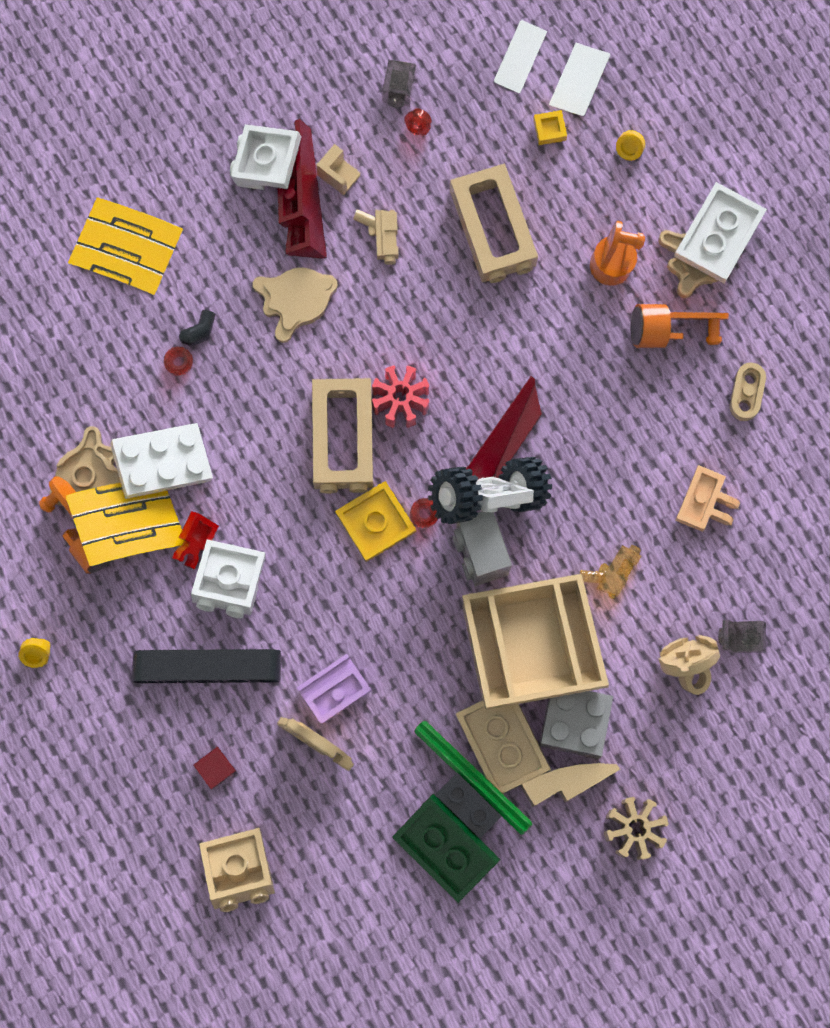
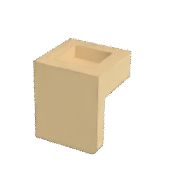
M335 144L316 165L317 176L342 195H345L360 177V172L344 160L343 150Z

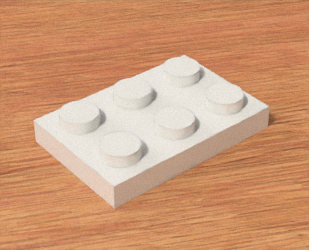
M716 182L676 250L674 257L725 284L767 209Z
M197 423L112 439L110 442L125 499L205 483L213 479Z

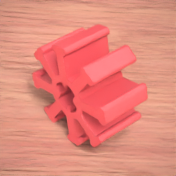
M395 366L387 367L385 369V378L389 380L391 386L380 382L378 378L374 379L372 394H378L383 397L372 399V409L375 415H378L379 412L391 408L389 414L385 415V424L392 428L395 427L398 413L403 412L406 419V427H412L416 425V415L412 413L411 408L422 412L423 415H426L429 409V399L418 397L423 394H429V383L424 378L422 382L410 386L412 380L416 379V368L406 367L403 381L398 380L395 374ZM402 392V396L406 394L405 401H399V398L395 400L396 393Z

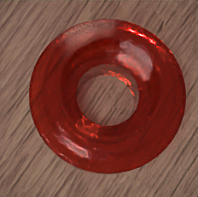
M416 108L406 114L404 122L412 134L424 136L431 129L432 119L426 111Z
M180 346L173 347L164 356V366L173 375H184L191 370L193 357L188 349ZM178 357L184 359L183 364L180 366L173 364L174 360Z
M422 498L413 503L410 509V517L418 527L429 528L438 521L435 517L437 511H432L430 507L433 505V500L429 501L428 498ZM422 509H428L431 515L428 518H422L419 512Z

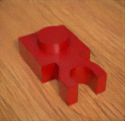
M191 511L178 537L184 542L182 546L176 549L172 559L183 562L187 555L184 566L195 569L199 560V551H204L207 539L213 540L219 525L201 514Z

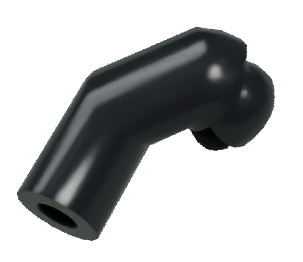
M202 310L197 325L180 331V342L184 345L195 346L207 341L211 335L216 314L209 310Z

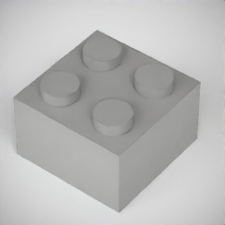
M482 511L471 521L457 523L456 529L453 530L454 535L452 538L457 552L463 551L465 558H463L462 568L467 581L472 579L474 586H478L508 576L512 563L494 512Z
M586 691L548 698L539 746L595 759L602 757L613 696Z

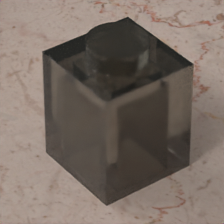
M388 59L382 90V101L394 108L410 107L416 79V64Z

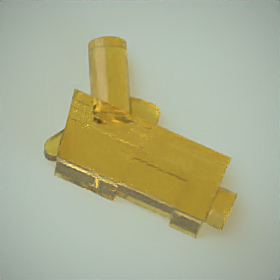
M622 545L610 566L603 563L598 571L580 570L579 574H582L583 582L599 583L596 590L607 593L610 599H615L626 584L627 577L634 565L636 566L642 557L639 555L641 549L635 545H631L629 548Z

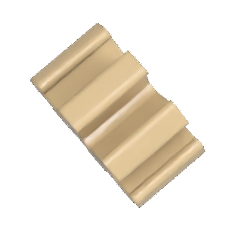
M630 797L621 801L625 806L628 818L616 812V808L609 810L606 819H612L622 826L620 830L605 831L604 836L607 842L612 841L615 837L624 836L623 844L619 850L615 851L622 858L629 856L628 851L633 842H635L638 853L637 860H643L651 857V854L647 851L645 839L654 844L656 849L663 848L667 841L666 838H660L653 834L651 828L657 826L666 827L669 823L665 815L659 817L658 820L649 822L647 817L652 808L657 806V803L651 799L643 801L644 806L639 815H637L634 804L635 797ZM639 821L641 823L639 828L643 833L642 835L640 833L636 834L634 837L631 834L633 829L629 827L630 822L634 824Z

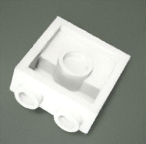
M245 124L243 133L238 137L236 159L232 161L230 166V176L235 184L239 187L264 190L265 186L287 189L301 140L300 133L292 130Z
M207 539L191 593L192 602L197 603V608L207 612H213L214 608L226 610V614L234 618H243L244 614L251 616L265 560V552Z

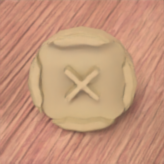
M702 635L695 636L696 640L691 641L688 640V637L680 638L669 643L660 652L661 658H659L661 670L667 675L678 677L680 685L687 692L694 695L702 694L711 683L710 668L720 658L717 642L710 637ZM699 674L697 683L692 685L694 675Z

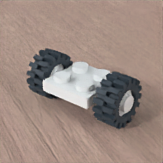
M524 457L507 461L505 463L506 466L501 468L504 474L499 475V478L487 477L478 479L476 475L472 476L473 471L471 469H466L463 466L441 469L434 473L435 476L431 477L430 481L433 485L428 486V491H431L432 495L428 496V500H433V505L430 506L431 510L437 511L435 517L437 519L441 518V522L444 524L471 521L478 516L477 511L479 510L483 512H497L500 507L511 508L514 512L538 510L542 506H546L548 503L546 499L551 497V494L548 492V490L552 489V484H548V480L552 479L551 474L545 473L548 470L547 466L541 465L543 461L536 459V457Z

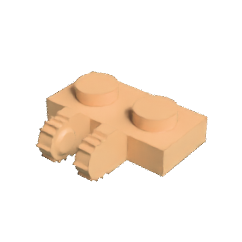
M698 465L675 521L701 532L705 530L709 517L724 525H732L734 519L729 514L713 508L716 501L732 509H738L740 505L739 500L720 492L726 476Z

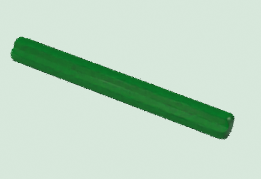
M422 721L414 730L415 734L447 765L467 781L518 833L523 835L531 828V820L427 721Z

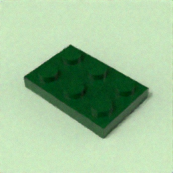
M434 793L392 836L457 903L501 860Z

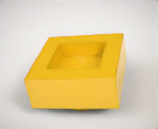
M562 110L534 115L533 122L539 145L567 140Z

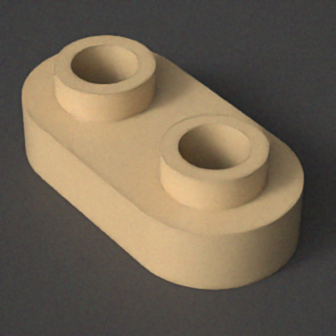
M750 362L742 365L735 375L729 408L731 414L740 421L753 419L761 407L766 373L757 363ZM745 376H752L754 378V383H747L745 381ZM746 403L749 406V410H741L739 404Z

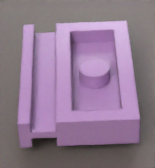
M347 654L297 687V690L321 725L372 691Z

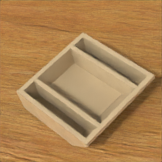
M582 574L462 595L464 618L479 689L486 710L609 687Z

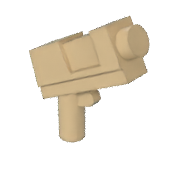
M357 209L353 220L368 226L369 235L376 236L377 260H384V263L387 265L395 264L396 259H399L396 241L397 212L393 209L390 211L375 210L374 217Z

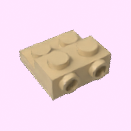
M260 828L199 844L209 897L214 909L220 908L222 912H230L239 907L238 903L250 900L253 904H260L266 902L269 899V895L275 894Z

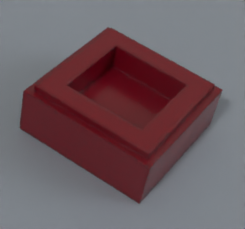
M218 746L193 764L211 790L237 772Z

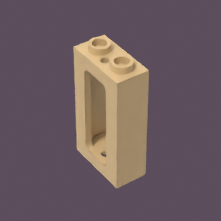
M505 163L450 180L449 191L482 283L486 281L497 283L504 280L506 275L515 272L518 275H523L532 271L533 267L537 265L538 254ZM496 187L498 188L519 247L518 251L501 257H494L492 255L471 197L473 194Z
M371 378L312 379L314 489H320V492L325 494L336 493L338 489L349 488V491L352 493L367 492V488H373ZM327 398H357L358 466L355 470L332 471L328 468Z

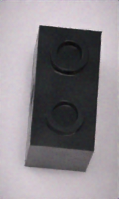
M458 773L435 794L479 839L501 817Z

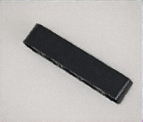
M275 649L133 651L132 682L140 684L177 683V680L178 683L280 682L281 651Z

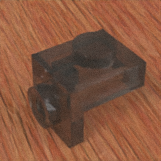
M723 620L722 628H719L718 632L719 644L723 650L729 653H765L766 622H733L731 620Z

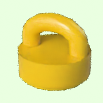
M633 130L623 132L616 142L618 155L629 161L638 159L645 149L644 137L639 132Z
M26 639L22 642L19 649L18 657L25 666L31 668L43 667L49 660L50 642L45 639Z

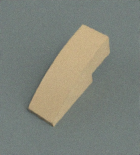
M579 764L539 775L523 783L520 787L532 807L557 792L560 793L564 802H567L619 771L620 768L617 764Z

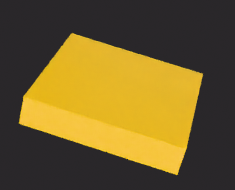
M386 481L335 511V514L365 562L417 532Z

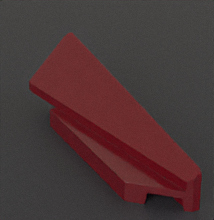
M297 119L294 122L295 131L300 133L301 140L288 188H277L278 221L284 228L288 227L286 254L288 256L323 259L327 258L312 133L309 126L302 120Z
M530 376L466 469L473 471L472 476L476 475L478 479L487 477L499 478V475L503 474L501 471L502 466H506L505 463L514 458L540 419L542 413L534 377Z

